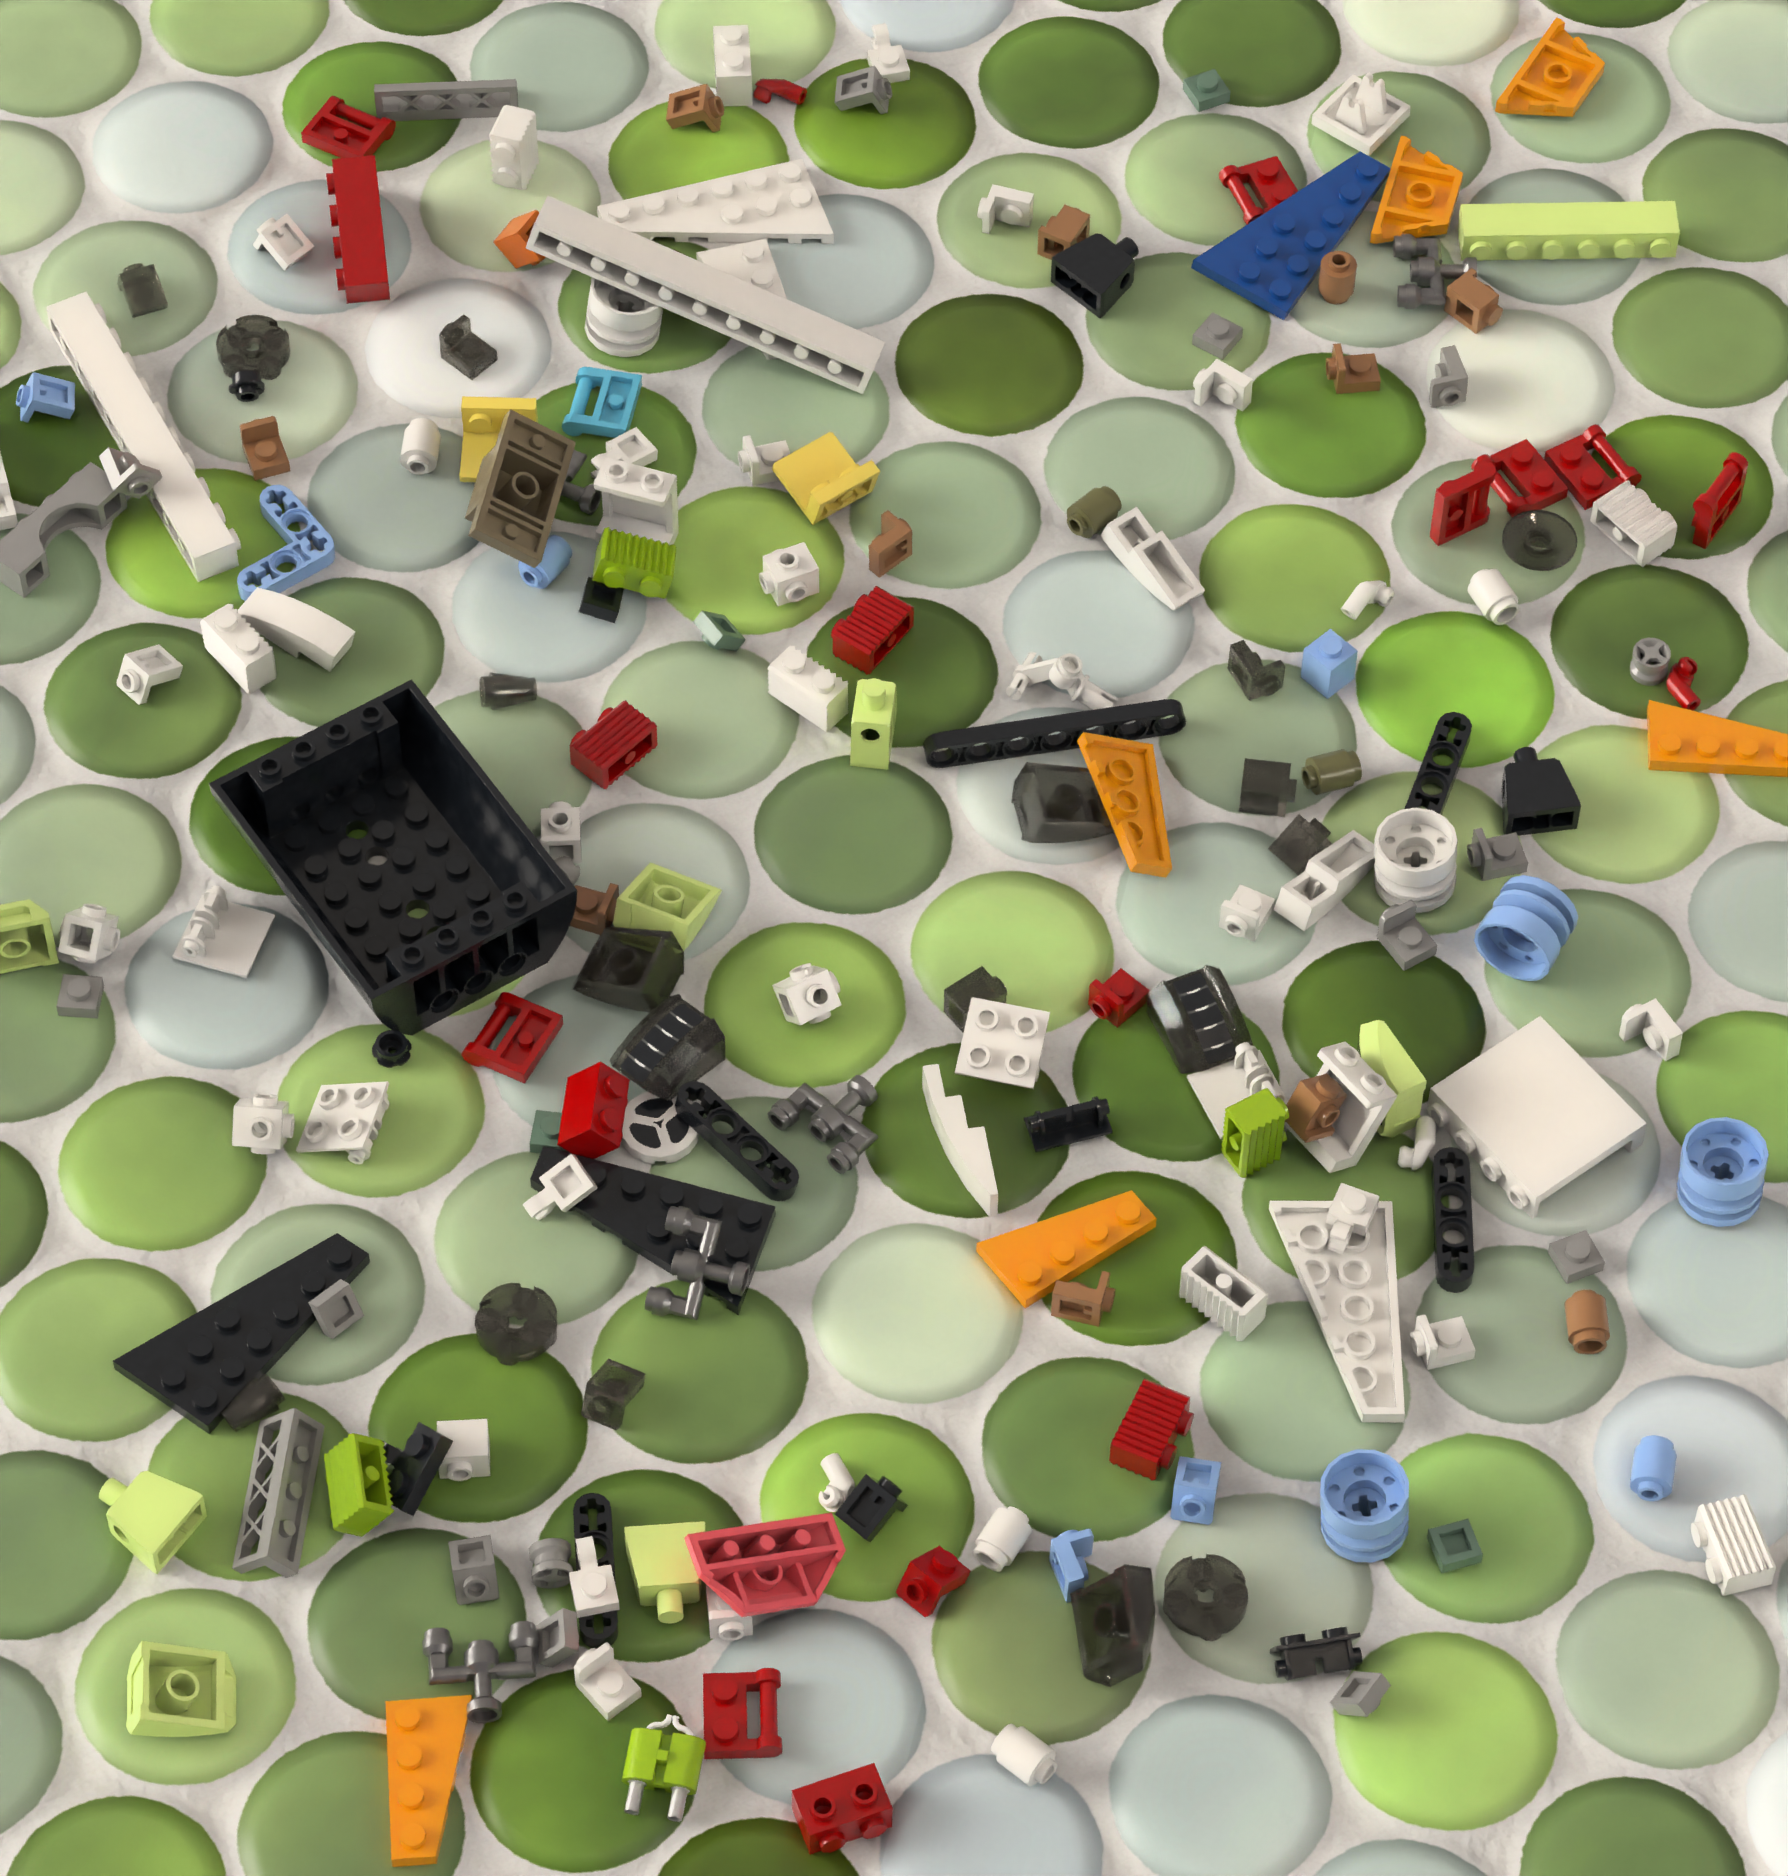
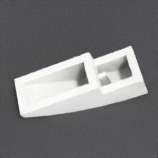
M1137 507L1106 525L1100 536L1128 571L1169 608L1176 610L1204 593L1205 589L1164 532L1156 533Z
M257 587L238 609V613L242 614V618H246L247 623H251V627L255 628V631L295 658H298L302 653L329 672L352 646L355 635L354 630L308 604L274 591Z
M1352 830L1308 860L1303 873L1282 886L1274 911L1301 930H1307L1332 910L1372 869L1375 863L1374 844L1355 830Z

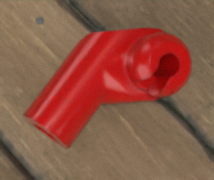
M760 79L755 83L757 87L752 93L754 99L765 104L769 103L772 94H775L801 105L806 98L807 89L785 79Z
M1682 657L1678 663L1672 666L1666 686L1682 708L1693 711L1701 703L1699 697L1690 688L1698 666L1693 659Z

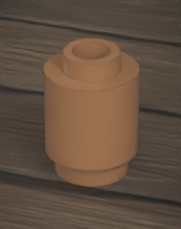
M1333 251L1327 253L1321 260L1318 289L1322 298L1328 303L1342 304L1354 292L1357 262L1349 253Z
M1592 1290L1577 1291L1564 1304L1568 1340L1577 1353L1596 1354L1607 1347L1606 1341L1610 1338L1606 1299Z

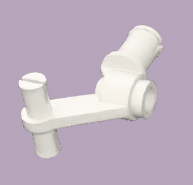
M1030 652L1024 663L1015 668L1012 674L1013 680L1006 689V694L1010 697L1017 687L1018 689L1012 699L1018 700L1021 698L1026 687L1051 680L1056 687L1067 689L1072 697V702L1078 700L1092 710L1112 707L1117 699L1116 696L1109 694L1088 680L1090 676L1087 674L1084 676L1082 673L1081 659L1071 653L1043 661L1042 657L1038 655L1034 663L1031 664L1037 653Z

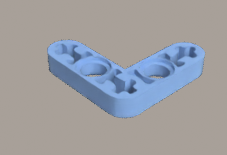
M271 485L266 487L261 492L259 501L263 517L288 545L246 567L239 573L237 577L238 591L241 599L244 601L257 588L255 585H261L258 588L281 593L328 567L335 559V547L331 535L286 486ZM283 503L285 511L283 514L282 509L278 506V504ZM294 522H303L307 525L304 530L299 532L288 529V526ZM310 540L313 541V545H314L318 550H316V549H315V550H311ZM285 562L296 565V568L291 572L283 573L276 569Z

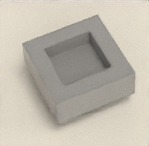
M1212 312L1193 334L1192 345L1223 360L1242 338L1243 328Z
M63 974L56 1006L58 1016L98 1018L104 989L103 978Z
M1586 1230L1549 1244L1548 1253L1566 1284L1603 1271L1605 1261Z
M342 1279L308 1302L323 1334L331 1339L364 1316L350 1284Z
M562 1608L536 1625L539 1633V1664L553 1668L579 1651L577 1612Z
M1353 1671L1330 1703L1339 1715L1368 1717L1380 1705L1381 1698L1391 1685L1382 1673Z

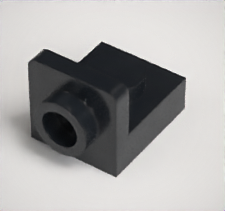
M866 1474L835 1515L865 1540L871 1542L895 1510L898 1509L903 1512L908 1505L899 1498L902 1490L888 1478L882 1476L878 1481Z

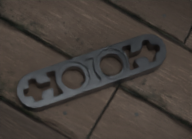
M1450 712L1444 714L1438 720L1405 809L1421 808L1422 806L1442 815L1470 742L1472 724L1465 715ZM1455 728L1459 731L1456 732L1453 743L1447 741L1448 732ZM1447 755L1453 760V763L1447 766H1440L1433 761V757ZM1425 784H1436L1442 789V792L1437 795H1429L1422 790V786Z
M689 1081L679 1088L675 1110L690 1127L766 1197L775 1201H785L793 1196L798 1184L799 1173L788 1159L704 1083ZM689 1099L693 1102L698 1099L701 1101V1105L697 1102L690 1104L687 1100ZM718 1121L726 1122L732 1127L733 1132L720 1134L714 1130L712 1124ZM749 1147L754 1148L761 1154V1159L755 1161L747 1160L742 1156L740 1150ZM774 1178L776 1180H780L781 1178H784L786 1180V1183H784L783 1181L775 1183L772 1181V1179Z
M1448 1147L1439 1150L1434 1156L1431 1173L1435 1274L1437 1283L1442 1289L1447 1292L1458 1293L1468 1289L1472 1283L1474 1272L1470 1162L1465 1152L1458 1148ZM1446 1163H1452L1454 1169H1456L1454 1181L1447 1182L1448 1169L1445 1166ZM1448 1195L1457 1196L1462 1200L1463 1205L1458 1209H1449L1441 1203V1199ZM1448 1230H1457L1463 1234L1465 1239L1461 1243L1452 1244L1445 1241L1442 1234ZM1458 1257L1459 1277L1452 1276L1450 1271L1451 1258Z
M599 1493L584 1494L577 1499L573 1508L574 1538L579 1539L592 1536L594 1544L604 1546L607 1552L602 1558L597 1559L598 1567L611 1564L616 1586L610 1502ZM589 1509H597L598 1530L589 1531ZM575 1541L576 1571H579L580 1566L578 1562L576 1552L577 1546ZM617 1610L602 1613L604 1629L601 1634H595L594 1615L579 1618L580 1636L586 1646L597 1649L606 1642L610 1645L614 1644L618 1637Z

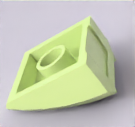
M650 862L617 898L613 925L624 942L631 941L664 954L668 959L684 952L708 918L722 890Z
M30 899L1 904L0 974L42 965L58 964L59 960L49 912Z
M1376 1020L1362 1024L1360 1026L1357 1047L1360 1057L1377 1074L1381 1075L1386 1084L1398 1095L1377 1130L1379 1135L1393 1138L1416 1127V1121L1421 1117L1423 1093L1426 1089L1427 1080L1384 1021Z
M147 1641L140 1642L131 1656L126 1679L128 1682L126 1728L131 1735L156 1737L213 1735L228 1732L236 1724V1675L226 1652Z

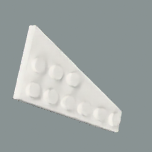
M802 159L597 206L599 218L649 240H653L655 237H675V242H688L689 237L708 238V242L746 243L761 239L768 240V238L788 239V243L802 244V239H821V244H834V233Z
M1270 1201L1269 1211L1361 1422L1404 1423L1405 1407L1392 1201H1379L1365 1236L1352 1233L1344 1254L1328 1249L1331 1241L1330 1232L1333 1225L1326 1223V1218L1333 1201Z

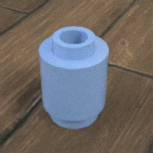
M558 535L549 536L542 561L535 568L519 561L518 567L522 580L531 587L546 588L569 565L570 558L572 557L570 545Z
M1656 1435L1646 1436L1641 1439L1640 1444L1635 1448L1630 1488L1643 1500L1659 1501L1669 1496L1672 1492L1677 1454L1674 1450V1444L1669 1439Z

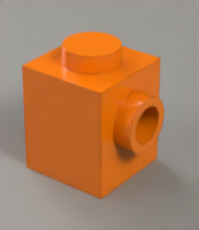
M538 210L513 218L493 242L516 269L528 264L535 266L546 258L525 248L533 225L539 215Z

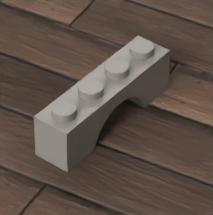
M92 462L87 464L81 471L74 473L66 484L54 494L47 496L36 510L29 516L22 518L13 530L0 539V582L25 598L50 576L45 551L48 544L57 535L69 529L91 527L102 530L127 508L125 494L113 491L106 472Z

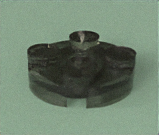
M263 315L243 316L236 319V325L231 326L228 330L226 325L219 332L216 340L219 362L223 366V372L228 377L232 378V375L237 372L250 370L258 372L261 375V379L273 380L281 374V368L289 360L291 352L289 335L285 328L283 331V329L278 327L277 321L271 317ZM252 344H258L259 346L258 350H247L251 348Z
M507 1283L489 1291L479 1303L480 1308L475 1315L477 1339L482 1348L490 1355L497 1357L501 1364L511 1366L518 1362L531 1360L543 1354L556 1342L558 1325L556 1306L551 1297L542 1289L533 1286L534 1290L521 1287L520 1283ZM515 1316L518 1320L524 1318L527 1320L521 1328L508 1327L510 1325V1317Z
M1206 1554V1558H1196L1193 1560L1192 1556L1183 1558L1170 1569L1166 1576L1163 1595L1164 1613L1176 1627L1185 1633L1200 1636L1205 1641L1219 1639L1222 1634L1233 1630L1246 1614L1248 1589L1245 1585L1246 1579L1243 1572L1233 1562L1219 1555ZM1208 1589L1214 1591V1601L1206 1603L1199 1601L1198 1595L1195 1593L1197 1590L1203 1593Z

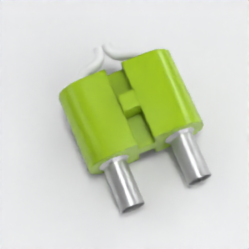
M668 1714L662 1722H653L647 1728L632 1729L621 1780L624 1784L629 1785L624 1812L638 1815L644 1789L655 1790V1788L665 1789V1792L672 1793L667 1818L672 1821H682L687 1795H694L697 1792L706 1742L699 1737L693 1736L692 1731L688 1727L679 1723V1716ZM672 1721L673 1726L685 1734L673 1732L672 1735H665L661 1730L655 1729L665 1728Z

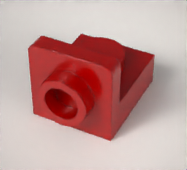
M1122 968L1103 984L1095 979L1089 986L1088 1005L1097 1017L1103 1020L1107 1019L1117 1028L1150 1000V990Z

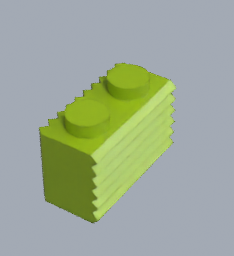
M604 528L595 552L592 581L604 583L611 588L620 587L639 592L646 597L665 599L674 576L677 547L675 544L661 543L660 540L654 541L653 538L647 540L645 536L640 538L638 534L633 536L631 532L625 534L624 531L618 532L617 529Z
M1265 1088L1225 1108V1122H1223L1225 1126H1223L1224 1135H1222L1223 1144H1221V1151L1240 1177L1246 1178L1247 1174L1253 1175L1254 1170L1260 1171V1167L1266 1168L1267 1163L1273 1164L1274 1160L1280 1161L1282 1143L1287 1140L1284 1130L1285 1120L1289 1119L1288 1108L1281 1098H1275L1270 1090Z
M352 1433L348 1434L347 1438H343V1441L338 1442L339 1445L333 1446L334 1449L329 1450V1453L324 1454L325 1479L328 1485L331 1507L330 1518L334 1531L362 1537L391 1515L394 1510L391 1507L393 1502L390 1500L392 1495L389 1493L391 1488L388 1485L390 1480L387 1478L389 1475L386 1470L388 1465L385 1463L387 1458L383 1455L386 1452L383 1448L385 1443L380 1439Z

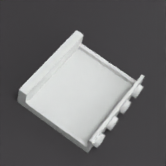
M1541 1016L1431 1087L1427 1106L1428 1114L1436 1121V1125L1444 1127L1454 1138L1458 1148L1465 1152V1154H1470L1481 1166L1484 1175L1490 1181H1496L1507 1192L1511 1203L1516 1208L1523 1209L1532 1219L1537 1216L1541 1201L1621 1147H1624L1629 1153L1640 1147L1643 1143L1647 1125Z

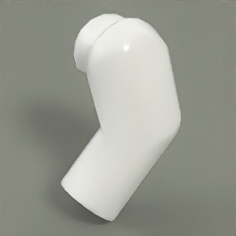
M1381 580L1361 582L1344 603L1341 611L1349 618L1356 620L1367 604L1377 602L1382 607L1388 606L1394 598V590L1391 587H1387L1386 582Z
M1422 1116L1417 1119L1414 1148L1402 1146L1399 1149L1398 1165L1401 1168L1410 1167L1411 1171L1421 1168L1435 1145L1436 1121L1432 1117Z
M832 1453L826 1456L820 1464L830 1482L824 1492L820 1491L818 1499L826 1511L837 1512L855 1489V1482L839 1454Z

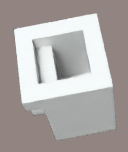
M562 801L552 803L549 808H541V845L553 860L566 856L573 859L572 863H582L580 807H572L569 803ZM573 845V846H565V847H550V846Z

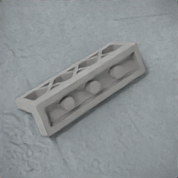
M516 79L374 84L376 114L380 119L387 117L394 121L489 118L498 117L505 105L518 107Z
M296 1408L261 1420L259 1424L232 1569L241 1574L262 1566L272 1569L285 1578L298 1574L325 1426ZM280 1429L278 1437L271 1445L273 1431ZM273 1465V1469H272L271 1474L268 1476V1478H267V1479L265 1480V1482H264L265 1474L268 1472V1470H269V1469L271 1468V1466ZM266 1502V1506H265L264 1511H263V1512L261 1513V1515L258 1517V1511L261 1509V1507H262V1506L264 1505V1503ZM259 1539L257 1553L251 1554L252 1547Z

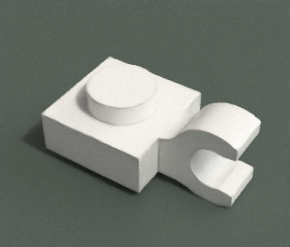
M886 23L872 25L874 33L872 44L874 49L867 50L869 67L875 66L882 77L887 78L890 83L910 80V69L902 45L891 46Z
M635 427L606 442V453L598 454L591 459V463L597 468V470L591 472V476L594 479L596 478L605 457L644 467L657 460L658 450Z
M570 1154L539 1177L545 1188L528 1199L523 1206L531 1218L535 1217L539 1221L552 1212L556 1205L562 1211L567 1212L598 1187L578 1158Z
M1344 1183L1340 1184L1326 1218V1223L1333 1225L1330 1232L1329 1250L1344 1254L1352 1233L1365 1236L1378 1207L1380 1196Z
M592 1536L575 1539L580 1570L569 1572V1581L577 1618L620 1610L611 1564L598 1567Z

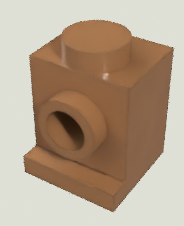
M1064 205L1057 216H1051L1046 227L1041 226L1039 228L1037 254L1052 260V257L1057 253L1088 238L1090 214Z
M1471 268L1447 286L1444 311L1477 334L1487 325H1494L1501 317L1503 309L1498 305L1499 295L1489 285L1479 281L1476 278L1477 271Z
M1327 1073L1301 1080L1286 1104L1289 1111V1119L1285 1120V1122L1305 1143L1332 1136L1335 1131L1332 1124L1338 1119L1340 1115L1339 1109L1347 1094L1341 1089L1340 1084Z

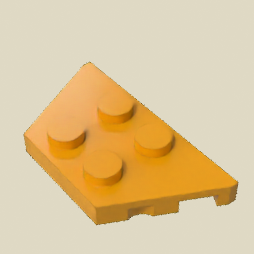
M1556 17L1497 100L1495 112L1502 114L1573 117L1604 73L1605 62L1596 53L1588 50L1587 44L1579 36L1572 38L1564 30L1565 22Z
M1401 135L1371 231L1370 243L1394 241V236H1401V234H1411L1415 238L1447 234L1462 185L1463 172L1450 164L1443 163L1438 156L1430 151L1422 154L1411 146V139Z

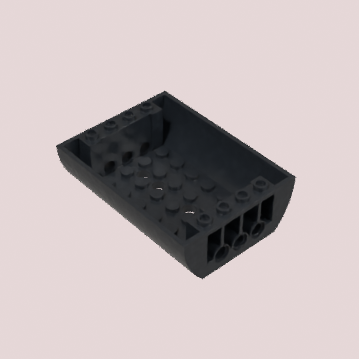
M412 679L209 783L211 793L217 804L377 1018L393 1031L396 1030L403 1034L414 1035L548 963L564 939L571 924L577 902V889ZM360 829L367 832V835L360 839L347 836L353 830ZM374 856L387 858V861L381 865L369 864L367 862ZM418 908L428 912L422 918H414L408 915L410 911Z

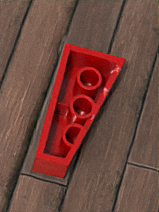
M375 155L332 159L333 173H326L328 195H336V205H329L331 225L332 227L339 226L340 234L338 237H333L335 259L342 258L343 268L336 269L338 291L345 290L347 304L390 300Z

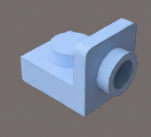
M33 372L27 384L21 385L17 393L16 406L20 407V421L28 423L34 410L70 419L75 411V383Z
M1179 1456L1170 1515L1173 1520L1207 1525L1212 1523L1221 1462Z
M1091 1529L1082 1531L1068 1530L1051 1539L1049 1561L1066 1603L1082 1599L1084 1581L1089 1579L1084 1557L1092 1554L1094 1541Z

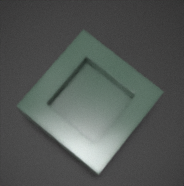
M1215 69L1183 79V90L1198 112L1230 102L1231 92Z
M701 611L693 621L703 633L701 637L704 642L714 649L724 648L737 651L746 640L725 615Z
M536 1110L529 1143L530 1152L541 1153L543 1146L568 1152L557 1145L562 1113Z
M1469 1519L1428 1529L1427 1539L1441 1573L1482 1562L1483 1553Z

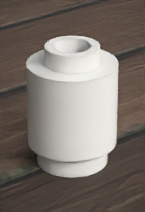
M418 418L411 421L404 431L400 463L413 474H426L432 472L437 466L441 434L435 422L425 418Z
M1482 569L1472 576L1467 591L1487 620L1493 621L1496 625H1503L1516 617L1520 611L1518 597L1499 570Z
M1011 1506L1007 1509L997 1508L975 1540L974 1557L982 1565L996 1572H1000L1004 1566H1010L1032 1533L1027 1515Z
M1012 1723L1008 1724L997 1735L991 1746V1752L997 1756V1762L1028 1786H1033L1038 1782L1040 1784L1046 1783L1057 1768V1763L1054 1761L1056 1751L1023 1726L1017 1728Z

